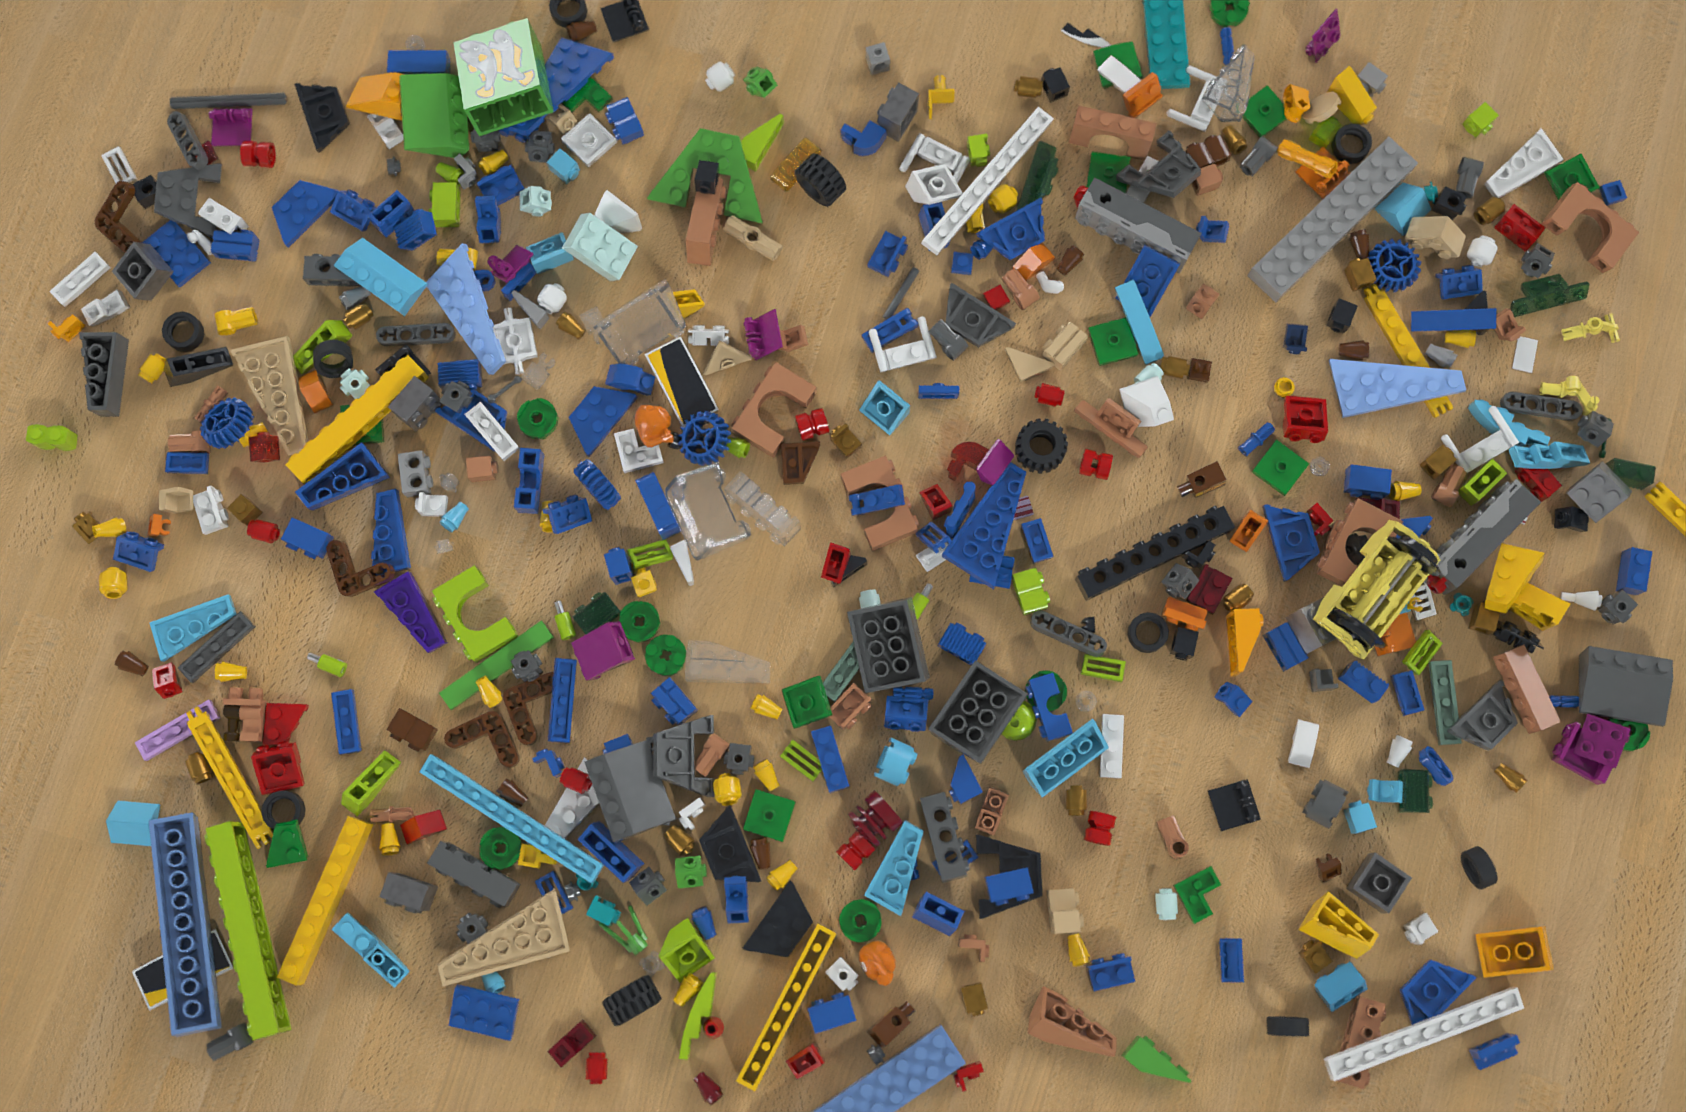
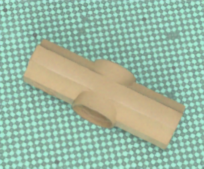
M733 215L729 217L723 228L724 232L744 243L748 249L755 250L772 261L777 259L783 248L782 245L762 234L757 227L749 226ZM750 236L758 237L755 241L748 240Z

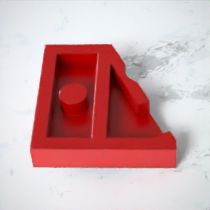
M267 703L263 745H277L278 742L290 740L292 732L298 727L299 720L303 713L307 712L309 705Z

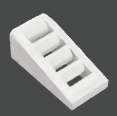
M683 540L672 545L670 549L688 585L692 586L694 585L690 557L687 544Z
M1427 578L1416 591H1422L1423 594L1419 596L1414 594L1412 598L1418 597L1421 600H1426L1422 604H1417L1416 602L1415 607L1422 606L1424 608L1428 606L1429 609L1421 613L1412 609L1416 621L1437 614L1431 591L1427 586Z

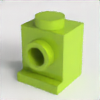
M987 134L968 136L967 149L971 166L983 167L988 164L987 157L990 156V148L987 144Z

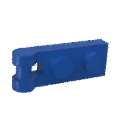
M909 308L902 310L872 328L877 331L881 348L919 326L917 320L912 318V312ZM905 320L907 324L903 326L900 321ZM868 330L861 337L871 353H873L874 349Z
M966 482L964 484V493L961 499L956 500L952 515H948L945 520L944 527H946V534L950 538L955 537L975 501L976 486L973 482Z
M900 484L848 496L849 502L852 503V516L905 505L903 489ZM863 500V501H864V507H861V508H860V502H859V501Z

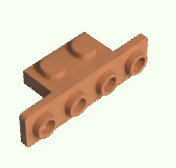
M1108 398L1099 411L1084 400L1074 409V412L1082 419L1088 421L1097 430L1103 432L1112 441L1121 445L1137 458H1140L1148 448L1147 445L1132 435L1142 421L1112 399Z

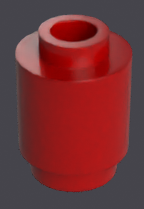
M1042 383L1041 387H1036L1034 398H1038L1037 403L1054 407L1056 405L1061 406L1065 390H1061V387Z
M259 519L251 520L247 527V535L251 536L252 539L272 544L278 540L280 529H278V525Z
M566 767L561 774L560 783L564 787L580 794H584L585 791L588 792L592 786L589 774L576 768Z
M589 1052L588 1058H586L585 1079L590 1080L589 1084H603V1080H607L608 1058H606V1052Z

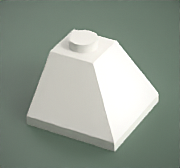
M946 164L912 171L905 186L914 202L928 205L959 198L963 194Z
M606 190L594 216L618 233L640 231L642 225L638 213Z
M1158 376L1119 389L1124 409L1142 421L1138 427L1158 426L1174 420L1169 398Z

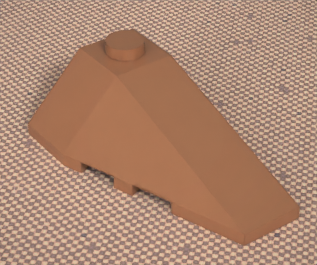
M1044 986L1041 988L1029 1016L1028 1034L1047 1043L1111 1057L1116 1055L1117 1038L1097 1022L1092 1023L1083 1016L1084 1012L1081 1009L1075 1010L1066 1003L1068 999L1063 995Z

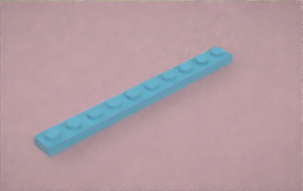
M430 754L420 770L421 774L590 883H594L604 866L602 862L435 755Z

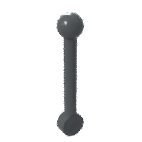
M515 376L514 380L494 395H489L487 397L488 402L494 403L498 396L516 383L519 384L522 381L521 377Z

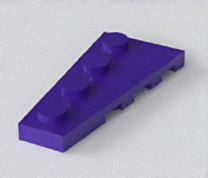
M407 571L374 591L382 599L386 607L398 617L402 625L406 626L411 632L410 634L427 653H431L448 643L411 572Z

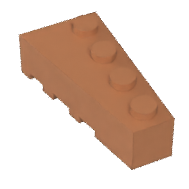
M719 178L715 194H703L696 191L686 236L687 263L711 266L713 251L716 246V233L720 227L719 216L723 213L724 204L722 199H725L727 194V187H724L723 178Z

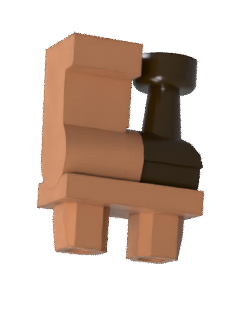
M230 687L228 698H223V715L228 719V732L223 734V741L263 742L267 701L263 700V689L249 688V698L243 699V688ZM243 721L242 732L237 733L238 723Z

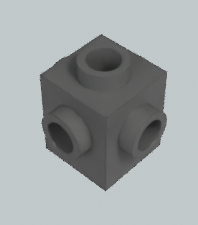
M474 128V131H471V141L475 143L479 152L498 151V142L501 141L500 131L497 130L479 136Z
M534 130L531 133L529 141L525 143V152L529 155V161L547 163L551 155H554L555 144L552 142V132Z
M1537 243L1531 251L1527 250L1521 258V261H1523L1521 269L1529 277L1539 279L1542 273L1546 275L1553 265L1551 262L1555 253Z
M460 380L458 383L453 381L450 384L447 383L441 392L443 396L439 402L461 413L463 408H467L473 399L471 397L472 392L468 390L470 386Z
M1593 410L1588 416L1584 415L1578 422L1579 429L1577 435L1598 448L1611 436L1614 423L1609 421L1604 415L1598 414Z
M1357 533L1349 535L1345 545L1346 554L1355 565L1360 564L1365 558L1360 553V550L1369 540L1366 535L1358 536Z
M1175 563L1162 580V584L1167 588L1166 592L1174 598L1178 596L1184 600L1199 582V579L1191 569Z
M1621 590L1613 595L1609 594L1602 600L1603 605L1598 611L1602 614L1601 616L1605 621L1614 625L1619 622L1625 623L1632 616L1630 612L1638 604L1624 590Z
M529 650L519 652L514 656L515 659L511 660L514 666L511 668L513 674L517 679L521 678L524 682H531L543 673L540 667L542 665L540 658L537 654L533 655Z
M730 743L729 752H725L724 764H727V769L731 770V774L743 775L744 772H749V767L753 768L755 755H751V745ZM737 757L743 758L740 763L736 762Z
M647 867L629 882L636 895L646 906L667 891L663 884L665 881L664 877L658 870L654 872L650 867Z
M468 913L459 919L461 923L457 925L459 930L456 933L462 942L466 941L469 944L488 932L486 927L489 924L483 915L479 916L477 913L474 915ZM471 925H474L475 927L474 932H471L470 930Z

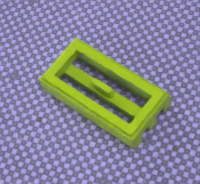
M666 539L631 548L627 551L634 570L673 560V554ZM662 547L665 548V549H661V550H658V551H651V550H655V549L662 548ZM647 552L646 554L635 556L636 554Z
M1425 630L1402 660V663L1407 665V668L1412 670L1414 675L1419 676L1443 643L1430 630ZM1424 656L1422 660L1419 662V664L1415 666L1417 662L1420 660V658Z
M1084 654L1081 675L1123 682L1126 661ZM1088 660L1120 665V669L1088 663ZM1087 668L1119 673V676L1087 671Z
M793 739L780 755L782 759L812 782L822 771L820 760ZM794 746L807 757H809L812 761L819 765V768H815L808 761H806L804 758H802L800 755L792 750V747ZM790 753L815 772L813 776L786 755Z

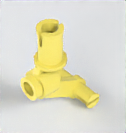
M1607 314L1604 316L1605 321L1598 317H1593L1588 320L1586 325H1583V322H1581L1578 326L1563 328L1561 331L1562 336H1564V342L1579 337L1586 338V333L1588 332L1596 335L1603 330L1609 333L1611 343H1615V340L1616 342L1620 341L1617 332L1619 327L1618 324H1615L1613 314H1609V317Z
M1569 376L1566 378V381L1560 382V384L1541 382L1540 395L1558 396V398H1563L1566 395H1577L1584 407L1583 416H1588L1593 410L1596 411L1598 408L1599 398L1597 396L1595 398L1594 396L1591 397L1577 376Z

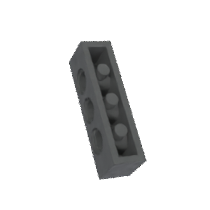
M312 254V256H305L303 280L308 285L361 286L334 267V264L341 255L323 256L321 254ZM330 266L327 272H323L324 268Z
M945 792L920 798L942 883L967 877L966 871H970L967 858L963 859L961 854L964 846L962 838H957L955 832L959 828L956 817H951L950 809H953L950 796L946 797ZM939 811L944 812L946 815L945 820L941 822L936 821L934 818L935 813ZM948 832L952 838L948 842H943L939 838L940 834ZM947 853H955L957 860L954 863L947 862L945 860Z

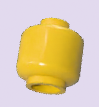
M1002 184L991 192L988 204L995 213L1004 214L1016 206L1018 193L1013 186L1010 187Z
M109 567L100 573L99 591L101 594L109 599H117L126 593L128 582L127 574L117 567Z
M723 773L713 782L715 800L721 803V805H734L741 798V785L737 777L731 776L730 773Z

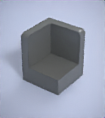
M1313 669L1309 672L1312 692L1331 691L1338 688V683L1334 684L1332 669Z

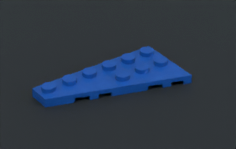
M561 37L545 64L553 111L555 112L558 109V105L561 102L567 101L588 82L587 79L594 73H599L607 61L610 63L614 59L613 53ZM548 114L509 126V130L528 136L544 122V118Z
M1011 462L996 483L990 487L952 539V542L942 553L943 558L993 590L1026 476V471Z

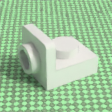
M419 492V498L415 500V508L420 515L442 517L447 513L448 497L446 495H426L424 492Z
M700 797L679 812L681 815L679 821L685 829L688 827L691 830L695 829L689 817L692 815L695 818L704 811L702 807L705 806V803Z
M1427 913L1421 914L1403 926L1406 930L1404 932L1406 938L1410 943H1414V945L1423 944L1424 940L1438 932Z

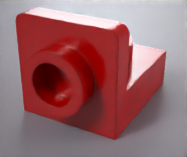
M1318 502L1306 511L1309 514L1310 520L1320 526L1314 532L1315 536L1318 534L1323 536L1331 529L1329 524L1334 520Z
M172 662L152 669L154 690L163 699L183 692L182 687L177 683L176 667Z
M978 1061L958 1068L956 1070L957 1074L953 1075L956 1087H961L962 1092L967 1091L963 1078L967 1077L968 1080L980 1077V1073L984 1072L982 1063Z

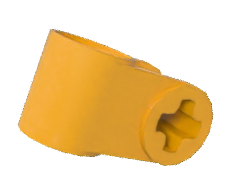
M1288 84L1283 93L1284 114L1290 122L1298 123L1301 120V115L1310 108L1309 90L1292 84Z

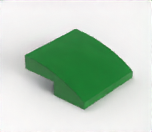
M1133 41L1114 44L1093 51L1097 68L1110 56H1113L1139 79L1143 78ZM1099 73L1104 89L1114 86L1112 82Z

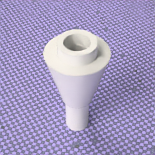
M1599 591L1575 594L1561 592L1560 599L1564 601H1571L1596 611L1597 607H1601L1602 595H1599Z

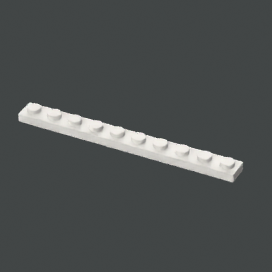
M1038 107L927 234L921 244L935 255H938L1047 129L1054 118Z
M1511 987L1324 1058L1330 1080L1336 1081L1522 1010L1524 1006L1518 988Z

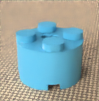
M890 738L888 741L891 742V745L884 747L876 768L880 769L879 773L874 772V776L899 786V784L906 783L909 773L906 771L910 764H914L918 753L914 752V747Z

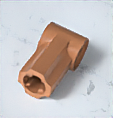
M1016 268L1010 270L1002 277V281L1013 294L1014 301L1021 310H1024L1040 299L1036 289L1031 284L1028 285Z
M193 431L192 434L170 435L168 438L169 452L211 453V446L203 439L201 431Z
M1451 464L1442 481L1433 491L1431 499L1451 508L1459 495L1458 490L1467 474L1464 468Z
M713 733L706 741L703 751L695 760L694 769L707 777L718 760H721L725 752L729 750L730 744Z
M1174 815L1156 822L1167 846L1168 855L1173 859H1180L1185 856L1189 851V846L1183 838ZM1175 843L1183 847L1182 854H1176L1173 851Z

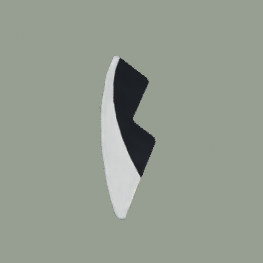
M1067 23L1061 30L1070 37L1102 48L1110 46L1108 42L1089 28L1082 33L1070 23Z

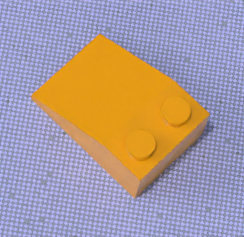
M391 72L360 77L346 107L402 121L399 76L405 74Z
M1259 608L1234 609L1226 615L1231 677H1235L1244 671L1260 633L1261 626L1264 624L1263 614H1260Z
M1545 926L1475 934L1484 978L1554 970Z

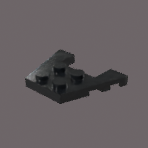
M976 835V854H999V874L1028 867L1033 893L1029 894V899L1017 901L1016 897L1009 898L1008 903L996 906L995 902L990 903L989 899H978L979 919L1043 896L1041 853L982 835Z

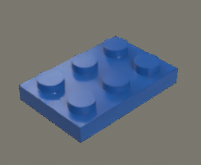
M169 220L142 242L152 245L173 270L170 278L179 288L211 263L199 248L188 240L187 234L172 220Z
M1144 245L1124 283L1132 280L1135 281L1148 315L1151 317L1180 263Z
M457 984L454 989L448 1026L511 1041L520 999Z

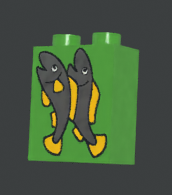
M528 18L509 22L504 26L480 34H473L468 38L453 42L463 108L479 136L554 112L542 47Z

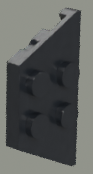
M295 83L294 85L315 148L320 153L350 125L339 90L333 86L322 87L313 84L312 86H303L301 83Z
M730 805L716 819L708 831L704 833L699 842L715 880H724V878L733 876H746V882H761L762 880Z
M792 881L787 884L742 949L783 957L790 956L813 923Z

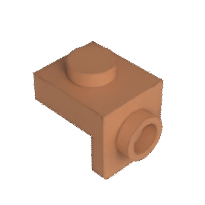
M1203 283L1186 309L1200 319H1203L1220 294Z
M1505 308L1496 314L1495 331L1500 340L1515 341L1526 331L1524 326H1518L1511 309Z
M798 325L785 331L780 330L783 344L780 350L790 352L808 345L805 326Z
M964 934V939L959 938L958 947L980 949L979 962H985V958H989V945H986V940H977V935Z

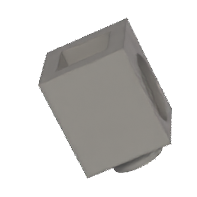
M885 42L866 47V61L871 75L890 70V58Z
M1369 62L1357 77L1372 98L1375 93L1380 94L1387 84L1384 82L1388 75Z

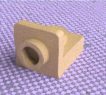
M562 104L558 105V109L554 113H549L545 117L563 135H566L578 124L571 111Z

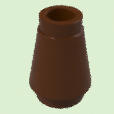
M594 21L574 22L567 26V32L570 40L578 42L596 33L597 28Z
M1366 230L1350 233L1351 238H1349L1356 257L1361 258V260L1370 257L1369 234L1366 233Z
M1073 245L1067 248L1057 267V271L1066 276L1083 260L1084 253Z
M1360 340L1344 344L1340 343L1339 356L1360 360L1368 358L1369 342Z
M122 651L115 661V665L118 666L119 670L142 677L149 668V665L145 664L130 651Z
M507 778L496 791L500 794L499 797L520 807L529 798L513 780L510 781Z
M767 837L750 840L751 845L749 847L758 869L769 868L770 842H768Z

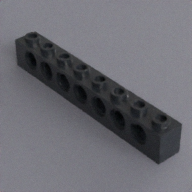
M1213 506L1206 510V514L1201 517L1197 514L1187 520L1188 523L1182 526L1178 523L1170 527V532L1165 534L1159 532L1151 537L1152 540L1147 543L1144 540L1133 545L1134 549L1128 552L1124 549L1116 553L1115 558L1109 561L1105 558L1097 562V567L1092 569L1086 567L1080 570L1075 581L1083 597L1088 601L1185 554L1187 551L1190 552L1206 544L1208 541L1215 540L1231 532L1235 526L1225 507L1217 508V506ZM1205 521H1209L1212 523V530H1208L1205 528ZM1186 530L1193 531L1195 538H1188ZM1167 539H1174L1177 547L1169 546ZM1149 548H1156L1159 552V555H1151L1149 552ZM1137 556L1141 563L1139 565L1133 564L1131 557ZM1119 565L1122 568V573H1115L1112 566ZM1094 574H1101L1104 577V582L1099 583L1095 581Z

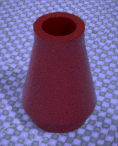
M704 1071L693 1079L705 1103L708 1102L710 1106L724 1095L721 1091L722 1088L709 1078Z

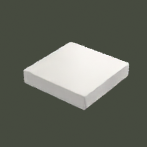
M590 113L561 138L562 142L588 168L617 143L616 138Z

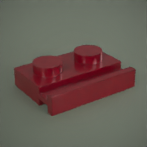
M1206 564L1198 577L1199 582L1190 592L1186 601L1206 609L1208 613L1213 615L1233 578Z

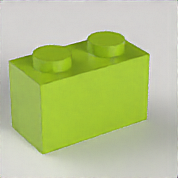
M434 182L433 190H430L429 193L430 201L432 202V208H429V212H432L435 227H459L461 189L457 182Z
M1491 459L1459 488V495L1472 506L1482 499L1507 472Z

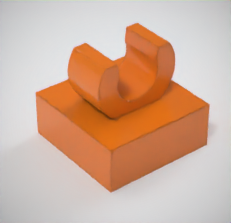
M153 514L150 516L147 537L156 538L159 534L162 536L169 535L170 532L164 531L162 525H170L171 521L168 519L162 520V515Z

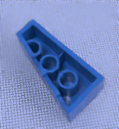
M361 442L295 491V493L305 506L313 511L391 477L370 450Z

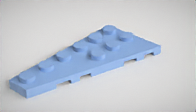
M462 243L427 280L426 283L428 285L426 287L487 373L494 375L506 360L499 339L495 337L493 331L494 324L492 319H489L487 313L488 306L480 282L476 280L473 271L475 267L473 261L469 259L467 244Z
M1329 359L1342 418L1466 391L1462 371Z

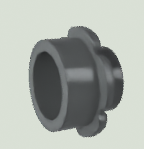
M395 156L387 159L389 175L394 174L397 176V172H401L400 160H396Z
M569 881L570 884L564 885L569 901H578L577 896L581 895L577 883L573 884L572 881Z
M871 1045L867 1053L875 1065H878L880 1062L884 1063L883 1058L886 1055L879 1045L876 1047Z

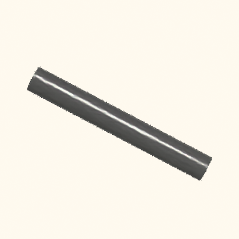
M913 267L898 290L882 316L885 320L892 317L919 273L917 268Z

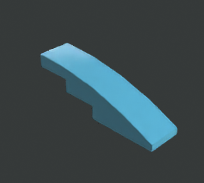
M1132 280L1115 287L1123 307L1122 310L1145 365L1162 359L1164 356L1135 281Z
M1555 441L1549 446L1534 443L1529 448L1514 445L1509 449L1514 466L1519 468L1555 469L1590 464L1584 446Z

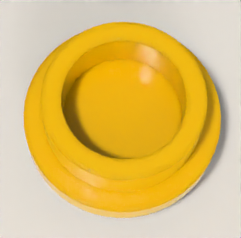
M1286 377L1278 379L1274 384L1275 393L1283 398L1291 396L1295 390L1293 381Z

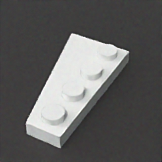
M584 757L578 770L588 773L584 763L587 759ZM593 785L584 794L566 788L545 826L566 839L599 804Z

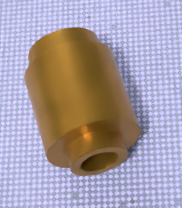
M1020 76L1019 80L1015 79L1014 91L1017 92V96L1041 97L1043 81L1038 80V78Z
M1491 197L1476 209V212H1474L1475 220L1481 225L1491 223L1505 212L1504 201L1500 198Z
M365 302L363 304L359 303L345 312L346 317L343 320L349 329L353 327L357 330L371 321V318L375 315Z
M1168 355V357L1163 356L1160 368L1166 376L1183 379V376H1188L1190 364H1187V359Z
M1244 583L1241 586L1237 585L1223 597V606L1228 612L1234 609H1242L1252 601L1254 593Z
M195 752L187 756L188 759L185 761L192 781H195L196 785L212 779L211 774L213 772L204 754Z
M1071 785L1070 789L1066 790V810H1068V816H1085V811H1087V790H1083V786Z
M677 824L673 825L664 834L666 842L680 856L683 854L685 856L688 855L695 848L693 845L695 840Z

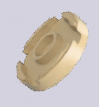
M1327 92L1313 99L1310 102L1309 110L1302 114L1306 123L1313 124V121L1319 123L1331 117L1337 111V105L1341 104L1340 97L1335 92Z

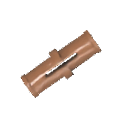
M217 385L209 398L203 401L204 404L194 416V419L200 423L205 420L204 416L210 412L209 410L214 408L215 404L218 405L228 392Z

